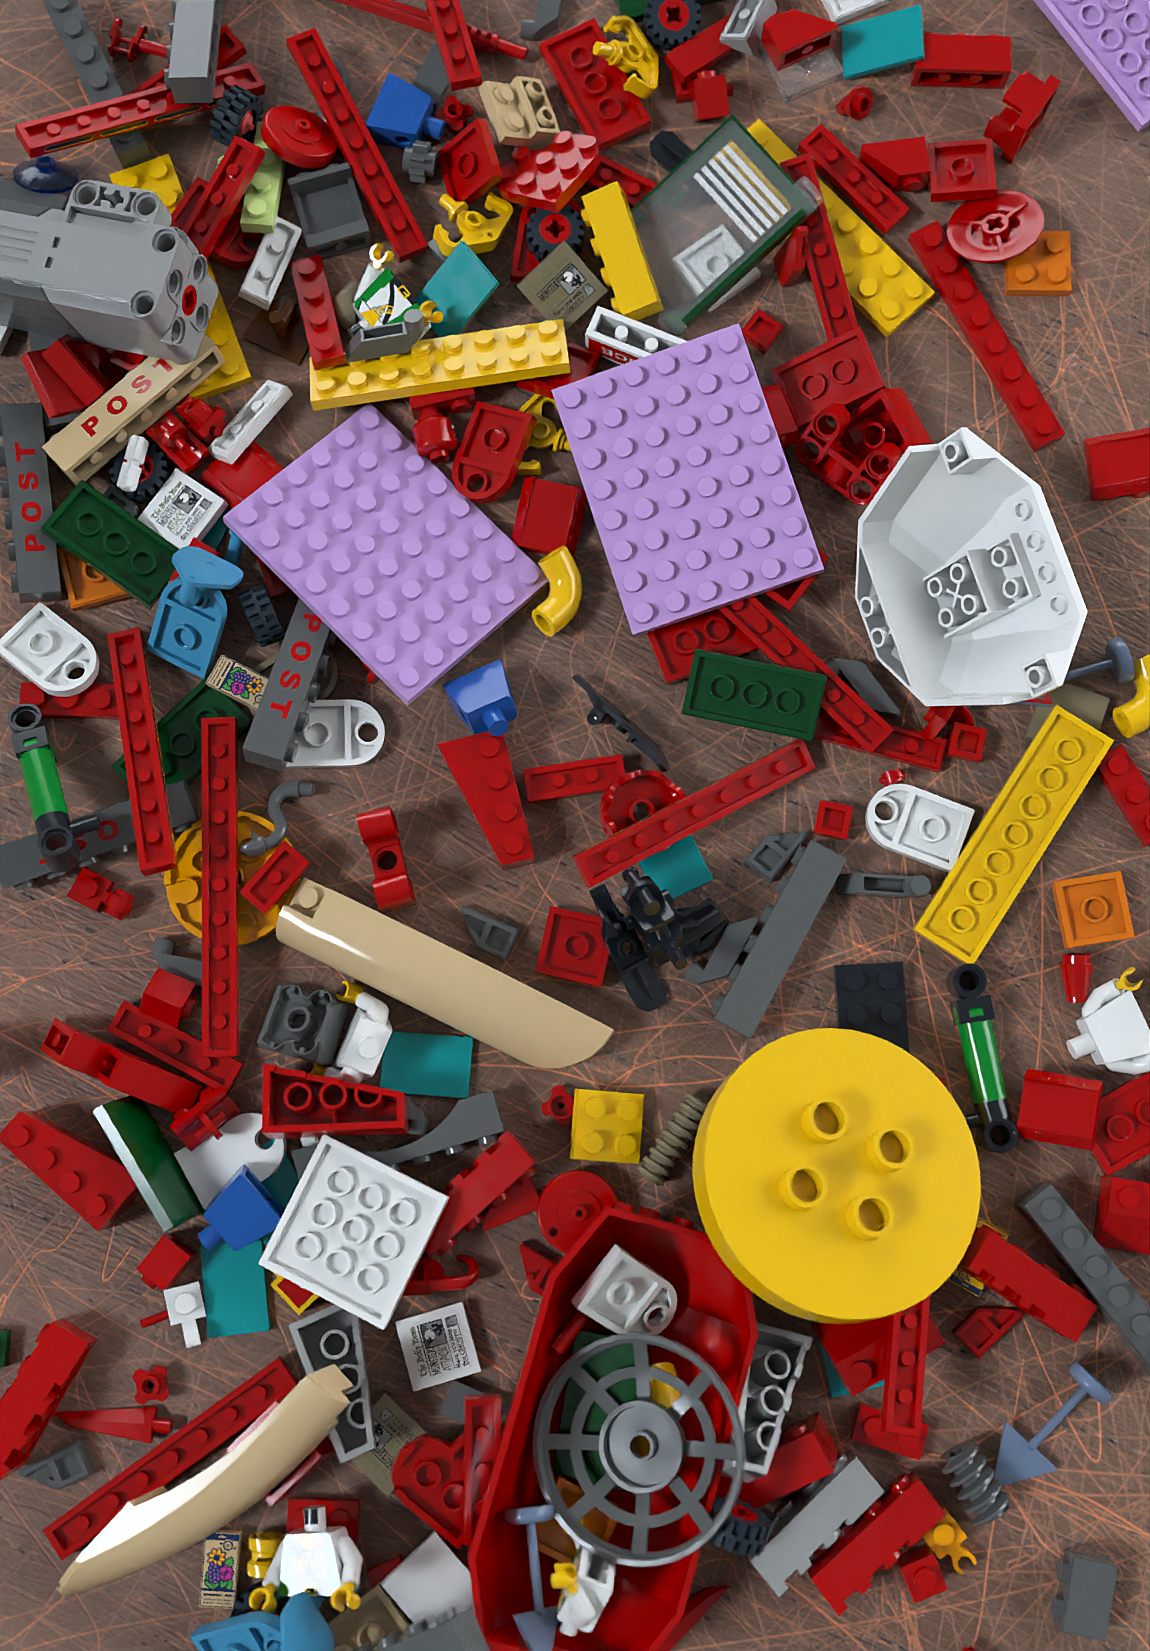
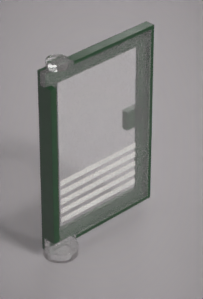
M733 114L631 209L664 308L663 311L657 313L660 318L656 323L664 332L668 334L674 332L677 337L683 334L824 202V198L819 190L806 176H802L795 183Z

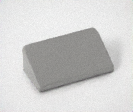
M739 0L719 39L720 42L742 53L754 56L761 44L764 21L777 11L775 0Z

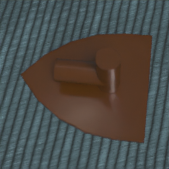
M295 291L272 301L268 310L263 308L248 327L243 339L300 366L309 346L297 292Z

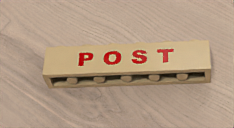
M205 333L196 357L188 364L178 365L170 360L149 356L134 370L129 371L114 387L103 393L89 408L79 413L64 429L53 435L42 448L77 486L81 480L86 481L119 451L124 449L132 435L139 436L226 361L216 344Z

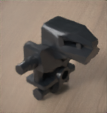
M628 867L622 873V878L628 885L620 889V895L628 906L626 910L634 922L635 929L645 940L659 966L671 961L676 969H684L688 964L687 959L713 945L729 923L725 913L711 898H707L692 907L675 909V903L667 889L661 891L649 876L640 877L636 867Z

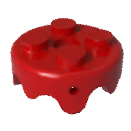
M634 770L624 773L609 784L601 798L599 813L603 831L609 837L638 822L633 816V808L639 802L647 807L649 816L684 798L685 793L678 785H675L659 771ZM671 845L668 846V847H666V848H664V849H662V850H660V851H658V852H662V851H664V850H667L669 847H671Z

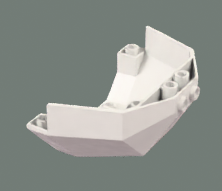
M963 427L938 444L909 446L858 520L855 599L876 658L925 706L1009 704L1038 698L1063 685L1088 611L1040 485L969 429Z

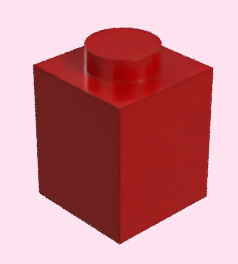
M716 70L698 72L697 79L689 82L694 122L724 118L730 115L725 74L716 76Z
M158 968L143 991L140 1012L178 1028L184 1016L190 1018L196 1007L198 999L193 998L196 983Z
M167 1233L159 1239L136 1269L143 1274L141 1280L147 1286L156 1291L159 1288L165 1291L174 1285L197 1256V1253L173 1233Z
M926 1544L900 1555L896 1566L905 1589L914 1603L948 1590L935 1555Z

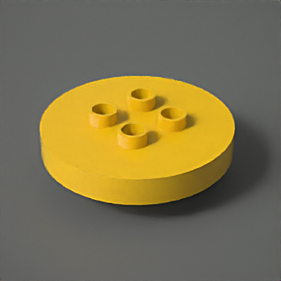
M838 1028L811 1029L781 1037L767 1044L741 1063L717 1088L701 1118L693 1152L694 1193L701 1220L715 1250L738 1280L754 1294L772 1306L803 1319L833 1324L859 1323L891 1315L913 1306L938 1289L952 1274L963 1258L976 1227L981 1194L980 1168L973 1137L964 1115L943 1083L917 1058L902 1048L867 1033Z

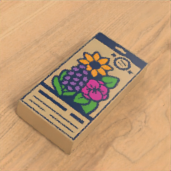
M221 655L206 684L257 711L268 678Z
M217 1530L204 1538L199 1607L234 1609L238 1599L243 1531Z

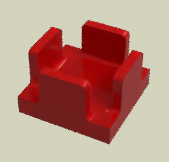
M1024 71L1023 74H1019L1002 98V101L1008 106L1002 110L999 116L992 115L983 133L984 137L987 139L992 138V142L1003 149L1000 158L1011 164L1044 119L1061 83L1059 79L1050 74L1048 79L1043 82L1029 72Z

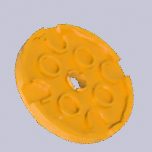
M238 811V870L241 873V883L238 884L239 945L259 941L276 930L277 920L283 905L289 907L301 884L300 877L268 915L261 912L239 893L284 841L293 847L285 836L278 846L269 849L264 855L251 857L242 854L240 851L241 843L246 844L250 842L252 838L251 830L265 837L270 835L275 827L268 820L243 811ZM202 819L192 824L191 828L186 829L175 842L178 868L164 871V886H166L169 906L177 920L189 932L202 939Z

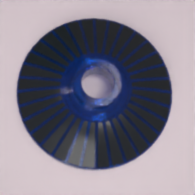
M42 155L36 157L35 160L25 161L17 165L13 170V179L19 186L29 191L56 194L72 190L79 183V174L70 165L55 161L51 156Z

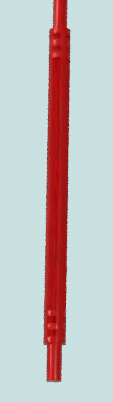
M333 0L434 34L428 12L395 0ZM466 24L473 48L494 55L499 52L523 61L526 60L528 48L502 40L498 34Z

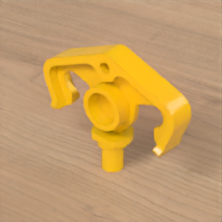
M612 16L603 28L604 32L612 31L618 34L619 31H622L629 42H620L618 40H612L608 44L596 42L593 46L594 55L604 57L609 65H617L625 73L631 74L635 70L638 71L643 80L638 78L636 74H632L624 84V90L630 91L640 98L647 99L658 86L659 57L633 19L628 16Z
M489 192L484 207L486 210L499 213L500 217L486 219L478 212L468 211V205L465 202H456L447 193L439 199V204L448 211L449 221L452 224L456 222L458 234L462 238L460 241H465L475 254L490 252L495 249L507 229L513 213L512 205L495 196L492 192ZM441 224L435 225L433 239L436 241L441 253L449 257L460 241H450L448 238L449 232L443 229Z
M535 393L518 410L532 414L537 419L526 449L530 446L536 449H546L553 444L554 452L562 451L563 449L572 452L565 430L560 428L557 432L554 423L542 416V406L545 402H552L555 405V409L558 410L555 400ZM534 459L530 462H523L521 460L516 474L541 476V464Z

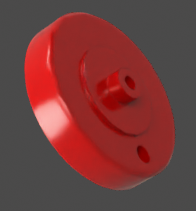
M287 105L271 108L265 114L261 126V136L267 147L279 158L303 168H321L332 162L338 144L327 123L318 115L300 107Z
M587 1170L563 1172L550 1180L540 1194L537 1204L539 1228L545 1239L554 1248L567 1253L606 1206H611L613 1200L619 1201L612 1186L596 1173Z

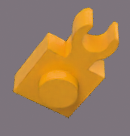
M941 1505L940 1507L946 1515L923 1538L939 1560L949 1554L952 1567L958 1574L964 1575L958 1566L959 1559L967 1556L974 1565L977 1564V1561L967 1548L960 1546V1543L967 1536L946 1508Z

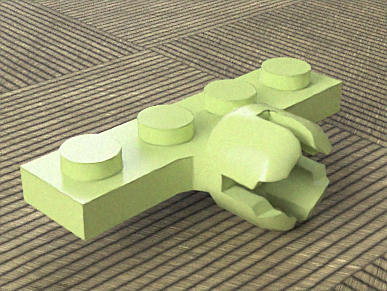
M257 122L254 145L261 147L266 155L243 194L245 198L240 225L242 232L274 234L286 161L275 155L264 143L261 136L263 122ZM221 156V157L218 158L217 164L220 163V161L222 160L223 156Z

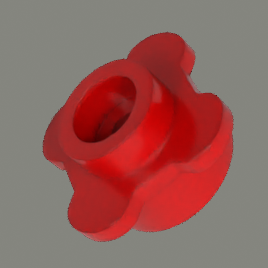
M448 96L445 99L443 108L436 112V118L446 121V128L448 130L458 132L466 126L467 118L472 116L473 109L471 105H464L457 101L455 96Z
M557 1085L552 1088V1095L549 1100L542 1103L541 1111L545 1116L550 1115L555 1118L558 1125L568 1126L571 1123L570 1117L573 1114L574 1096L572 1097L565 1092L563 1086ZM561 1102L565 1105L563 1109L558 1108V1104Z
M156 1366L148 1371L138 1369L133 1373L132 1380L136 1383L137 1389L134 1398L138 1404L144 1405L148 1401L156 1399L163 1402L169 1397L170 1391L167 1388L168 1380L165 1367ZM149 1382L154 1383V1387L152 1389L148 1387Z

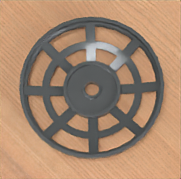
M645 1333L617 1334L597 1340L578 1350L563 1363L550 1380L541 1398L534 1423V1467L539 1487L547 1505L554 1504L555 1518L577 1543L593 1554L611 1562L643 1567L658 1566L677 1561L698 1550L715 1536L728 1519L738 1499L744 1478L746 1457L744 1430L738 1409L727 1386L715 1370L698 1354L676 1341ZM633 1344L634 1367L613 1371L602 1377L598 1382L581 1367L590 1358L605 1350L621 1345ZM648 1345L659 1346L678 1353L701 1370L700 1374L688 1386L675 1375L650 1367ZM571 1377L587 1393L582 1398L575 1412L571 1434H549L550 1420L555 1403L564 1385ZM636 1378L637 1400L619 1405L606 1391L610 1386L622 1380ZM651 1379L664 1382L681 1393V1396L669 1409L658 1402L652 1401ZM712 1383L720 1393L729 1411L734 1429L735 1445L716 1443L711 1418L703 1402L700 1400V1396ZM594 1402H596L609 1416L601 1428L600 1435L583 1434L587 1415ZM691 1407H693L701 1422L705 1441L686 1440L684 1430L679 1420ZM639 1435L646 1437L650 1442V1452L646 1457L639 1455L635 1450V1439ZM549 1449L570 1450L575 1475L585 1492V1495L570 1509L563 1501L554 1481L549 1460ZM583 1450L599 1451L601 1462L607 1472L595 1485L586 1469ZM686 1456L704 1457L705 1463L701 1477L695 1489L691 1491L679 1473L684 1465ZM716 1459L735 1461V1472L729 1494L721 1510L712 1520L699 1501L704 1496L712 1480ZM617 1484L628 1491L636 1493L635 1514L618 1508L608 1501L605 1496ZM668 1485L681 1504L668 1512L650 1515L651 1492ZM596 1506L613 1520L628 1526H634L632 1551L621 1549L601 1540L588 1531L579 1521ZM689 1513L701 1530L693 1539L677 1547L659 1552H647L649 1528L670 1524Z

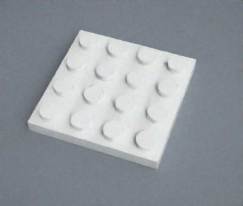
M323 1134L258 1264L381 1329H386L450 1197L329 1135Z

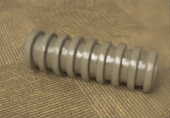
M686 1093V1101L679 1104L681 1109L679 1112L674 1111L673 1115L675 1118L673 1121L668 1120L667 1124L669 1127L667 1130L662 1129L661 1133L663 1136L661 1139L656 1138L655 1142L657 1145L655 1148L650 1147L649 1151L651 1154L649 1157L645 1156L643 1158L645 1161L643 1166L639 1165L637 1167L640 1174L656 1185L663 1186L664 1181L662 1179L664 1176L669 1177L670 1172L668 1170L671 1166L673 1168L676 1166L674 1161L677 1157L679 1159L682 1157L680 1152L683 1148H688L686 1143L689 1139L693 1140L694 1136L692 1134L695 1130L698 1131V1125L708 1103L693 1093Z

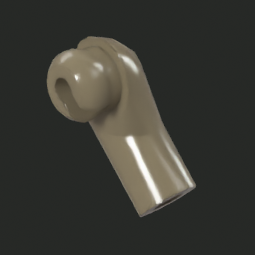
M352 280L342 288L332 301L336 320L343 329H350L357 323L353 301L359 284Z

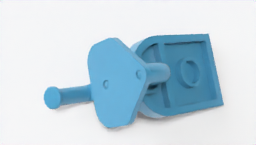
M231 529L229 530L231 537L224 560L193 546L183 547L173 554L172 563L179 576L171 581L162 591L146 651L202 679L210 675L227 620V604L219 589H232L241 582L243 572L238 568V564L245 543Z
M361 1579L359 1580L358 1588H357L356 1590H354L355 1593H356V1592L359 1590V1588H360ZM306 1592L294 1594L282 1610L280 1617L268 1612H250L197 1626L190 1636L198 1651H334L332 1631L318 1609L326 1596H309Z

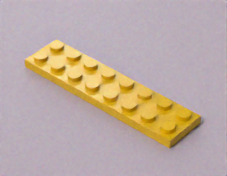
M760 119L747 129L779 165L780 162L797 157ZM731 142L728 146L788 212L783 215L723 149L721 154L781 218L775 222L716 156L713 160L730 176L731 180L769 222L775 226L792 210L791 205L735 143ZM818 177L851 302L888 338L930 301L935 291Z
M169 154L109 174L112 184L155 192L171 214L184 196ZM207 259V272L217 284L209 260ZM218 287V295L204 333L216 344L226 362L189 393L193 400L195 398L203 400L253 382Z
M563 319L547 320L539 323L418 340L407 353L346 362L345 364L316 371L312 359L309 357L310 402L313 411L571 373Z
M1055 705L912 930L964 964H974L1114 740L1060 706Z

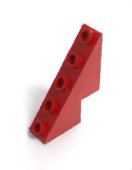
M57 1018L54 1019L40 1047V1050L61 1065L95 1077L110 1088L175 1113L181 1108L191 1109L202 1088V1085Z

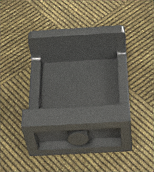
M349 163L331 164L325 169L311 173L302 172L294 178L288 179L310 257L321 254L322 260L373 246Z

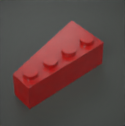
M487 731L437 744L444 761L502 870L505 871L534 864L535 857L504 734L492 736Z
M263 1063L262 1134L268 1139L322 1137L323 1134L331 1137L408 1134V1099L404 1092L352 1083L338 1078L309 1074L305 1071L290 1070Z
M19 1111L0 1133V1143L97 1231L109 1229L140 1193L119 1156L111 1154L93 1142L71 1133L66 1128L33 1111Z
M506 1131L498 1138L499 1141L495 1145L490 1146L480 1154L469 1168L459 1173L440 1192L450 1198L424 1249L430 1257L436 1252L443 1256L457 1243L454 1236L464 1228L467 1232H470L484 1219L480 1213L487 1206L491 1205L495 1209L510 1196L506 1189L515 1181L520 1186L523 1185L536 1173L532 1168L537 1163L536 1159L512 1131Z
M983 1224L981 1228L975 1227L970 1244L957 1267L1061 1337L1077 1343L1097 1308V1305L1087 1299L1089 1293L1074 1283L1070 1282L1067 1285L1058 1278L1060 1274L1043 1263L1037 1264L1029 1258L1031 1255L1027 1251L1013 1243L1009 1244L1001 1238V1234L989 1226Z
M63 1318L51 1324L47 1323L41 1329L35 1341L38 1345L32 1354L23 1360L17 1371L18 1376L0 1399V1480H3L25 1465L97 1341V1338Z
M820 1412L781 1432L767 1475L749 1483L743 1481L738 1496L740 1502H747L751 1504V1507L758 1508L834 1473L839 1449ZM720 1476L715 1496L718 1495L721 1498L722 1495L728 1496L733 1479Z
M913 1471L908 1475L903 1473L897 1476L889 1484L890 1490L880 1498L878 1497L853 1524L847 1526L843 1522L839 1526L841 1533L837 1537L838 1539L829 1548L822 1550L817 1548L813 1552L814 1556L810 1561L812 1565L807 1569V1572L838 1617L848 1608L844 1601L852 1593L858 1592L862 1595L872 1586L870 1581L877 1569H890L898 1561L902 1553L900 1548L904 1544L907 1547L914 1546L946 1515Z

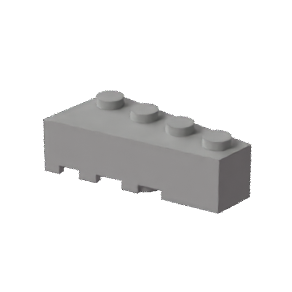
M333 1305L288 1325L306 1374L335 1364L354 1385L345 1394L350 1403L336 1417L339 1423L329 1433L340 1463L347 1462L377 1448L360 1317L337 1305Z
M757 1323L758 1338L738 1409L744 1430L746 1450L743 1481L748 1483L767 1475L782 1431L780 1429L785 1413L789 1411L792 1402L790 1397L796 1380L800 1378L804 1367L802 1362L805 1353L810 1349L813 1338ZM733 1429L729 1444L735 1445V1435ZM725 1460L721 1476L733 1479L735 1461Z
M851 1450L846 1455L844 1452L838 1454L834 1473L801 1487L802 1493L792 1502L790 1499L785 1500L774 1510L773 1514L775 1517L771 1519V1528L763 1552L759 1556L749 1557L750 1562L778 1597L788 1589L784 1581L791 1574L798 1572L802 1575L812 1565L810 1561L814 1556L813 1552L817 1548L819 1550L829 1548L838 1539L837 1537L841 1533L839 1526L843 1522L847 1526L853 1524L884 1492Z

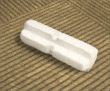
M132 435L129 439L124 456L127 462H123L117 481V486L121 490L128 492L136 491L142 468H139V465H143L149 442L144 437Z

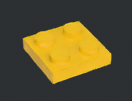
M575 1089L569 1159L639 1164L644 1094Z

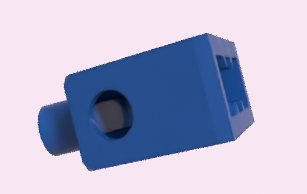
M388 73L367 119L366 126L375 143L405 149L406 147L412 148L416 140L423 141L425 135L441 140L446 130V121L434 117L433 98L429 94L396 75Z
M500 659L443 684L453 711L474 735L489 731L492 736H501L508 730L509 725L507 722L516 719L518 716L511 686Z
M243 1164L207 1205L204 1217L210 1225L198 1234V1238L204 1247L210 1251L223 1240L232 1250L239 1251L274 1231L285 1209L251 1170Z

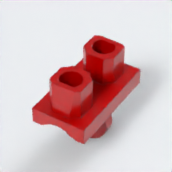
M186 395L174 407V410L184 419L182 424L193 435L201 437L207 444H211L217 437L222 436L223 430L227 426L224 420H222L226 413L220 407L205 404L200 398L193 400L190 396Z
M170 411L165 413L156 425L145 431L146 435L185 474L196 470L210 454L209 450Z
M220 1085L216 1089L208 1086L200 1093V1102L191 1109L181 1108L172 1116L174 1123L170 1125V1128L190 1151H193L212 1134L217 1140L223 1137L219 1129L240 1112V1109Z

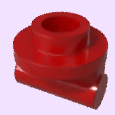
M857 85L835 105V109L842 116L846 114L852 119L861 120L868 115L872 108V92L867 87Z

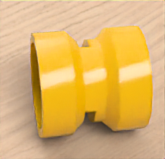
M258 1532L249 1536L248 1548L252 1551V1558L247 1565L248 1576L265 1578L271 1562L285 1537L284 1534L278 1532Z

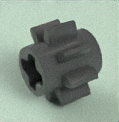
M416 140L412 148L406 147L404 150L402 170L410 174L411 182L425 184L428 176L435 177L438 152L430 150V142Z

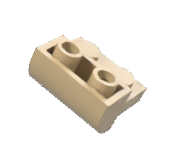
M516 76L510 84L484 81L478 88L499 144L512 145L514 149L520 146H527L529 150H541L554 142V136L561 132L541 79Z

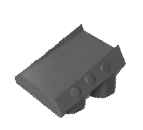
M279 984L260 1032L257 1046L326 1066L334 1062V1054L346 1019L350 1017L348 1003L335 999L325 990H316L312 993L302 990L297 985Z

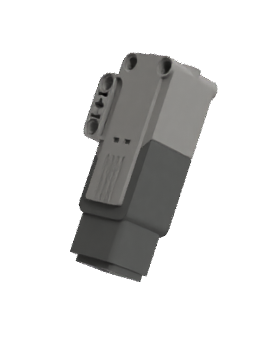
M83 180L74 186L65 211L0 199L1 326L58 338L67 334L77 342L170 360L178 365H185L193 361L198 353L218 295V287L207 272L205 256L199 254L198 249L183 230L170 226L172 221L171 213L155 192L94 180Z

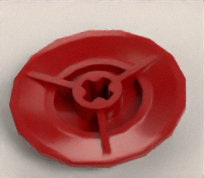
M1007 189L996 190L995 198L967 200L955 209L947 224V240L953 251L966 260L986 264L1003 263L1022 255L1037 242L1044 230V212L1035 199L1023 192Z

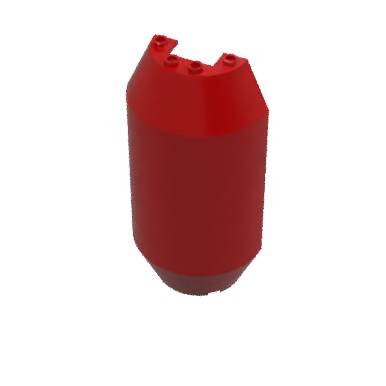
M613 1200L612 1205L606 1206L548 1274L468 1553L475 1617L490 1651H529L513 1615L535 1610L529 1548L526 1544L527 1527L526 1524H507L504 1518V1510L543 1505L545 1502L534 1467V1423L541 1398L550 1380L563 1363L572 1356L575 1338L562 1356L557 1354L550 1346L578 1311L571 1300L615 1244L660 1273L673 1286L677 1295L676 1311L670 1323L658 1336L684 1345L707 1362L727 1386L737 1409H739L758 1338L752 1291L739 1281L725 1265L707 1233L693 1229L695 1224L693 1221L674 1216L673 1222L660 1219L661 1212L641 1206L638 1213L633 1211V1205ZM656 1308L653 1311H651V1313L648 1316V1319L654 1318L658 1314L660 1308ZM591 1317L583 1326L585 1329L617 1335ZM648 1345L650 1366L662 1362L672 1363L675 1366L678 1378L688 1386L700 1374L701 1370L678 1353L659 1346ZM567 1383L564 1385L555 1403L550 1420L549 1434H559ZM712 1383L700 1396V1400L703 1402L711 1418L716 1443L729 1444L733 1431L729 1411L720 1393ZM691 1407L680 1420L686 1440L705 1441L701 1422L695 1410ZM549 1449V1460L552 1472L556 1449ZM686 1456L684 1465L679 1473L691 1491L695 1489L701 1477L705 1463L704 1457ZM716 1459L712 1480L704 1496L699 1501L709 1516L725 1461L723 1459ZM553 1473L554 1481L558 1476L556 1473ZM565 1476L568 1479L579 1484L578 1479ZM668 1485L651 1492L650 1515L668 1512L681 1504ZM613 1488L605 1496V1498L621 1505L623 1510L635 1514L636 1493L624 1488L622 1490ZM689 1513L670 1524L649 1528L647 1552H659L677 1547L693 1539L701 1530ZM617 1522L608 1543L621 1549L632 1551L634 1526ZM701 1547L677 1561L658 1566L634 1567L616 1563L612 1594L591 1632H584L579 1629L575 1636H568L557 1627L552 1651H657L683 1617ZM538 1551L543 1606L546 1608L558 1605L561 1588H553L551 1576L553 1573H556L554 1563L562 1562Z

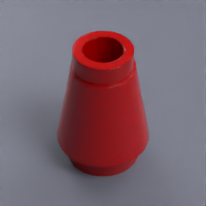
M1062 954V962H1059L1066 1002L1086 1003L1094 965L1093 962H1090V954Z

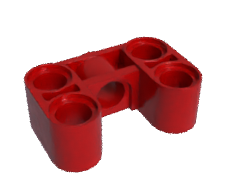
M834 403L824 408L813 418L796 444L795 456L802 465L818 475L827 485L838 490L853 503L864 506L872 501L903 454L896 444L886 442L879 445L866 459H858L842 447L843 443L839 441L850 424V413L845 406ZM827 415L835 419L836 428L828 425L826 421ZM809 442H813L818 446L819 454H815L810 450ZM878 455L885 456L889 460L890 467L883 466L879 462ZM861 481H865L870 485L871 493L862 489Z
M390 806L356 814L362 841L370 854L375 875L372 885L379 910L382 913H387L416 905L413 886L407 872L400 844L401 838L394 811ZM387 854L397 857L396 866L391 870H383L380 867L381 859Z

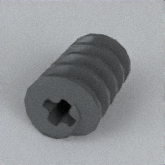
M968 1440L955 1445L941 1455V1460L947 1459L948 1461L941 1471L943 1474L955 1473L949 1485L950 1487L962 1486L963 1489L956 1497L959 1501L969 1498L970 1502L963 1510L966 1514L977 1512L978 1515L971 1521L972 1526L976 1527L991 1523L1005 1514L1009 1509V1505H1007L1009 1498L1005 1492H1000V1482L997 1479H992L994 1475L992 1468L984 1466L986 1464V1457L982 1453H977L979 1450L978 1443L975 1440Z

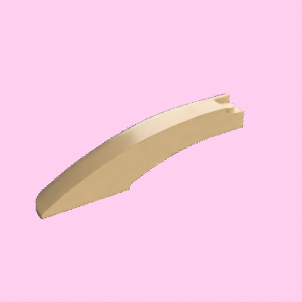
M305 877L289 907L283 905L276 925V937L280 942L531 1066L543 1069H563L581 1061H586L601 1050L614 1032V1029L538 990Z
M335 1364L307 1374L255 1431L209 1468L170 1491H167L162 1486L129 1501L67 1569L59 1581L61 1585L57 1588L58 1592L63 1597L140 1572L191 1547L231 1522L276 1487L339 1423L336 1417L350 1403L345 1394L354 1385Z

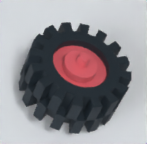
M238 85L230 86L229 91L225 90L223 92V99L219 98L217 101L218 108L213 110L212 114L215 116L210 121L212 125L210 128L211 137L227 147L231 144L234 136L251 143L253 133L256 134L257 122L262 120L259 117L263 114L261 98Z

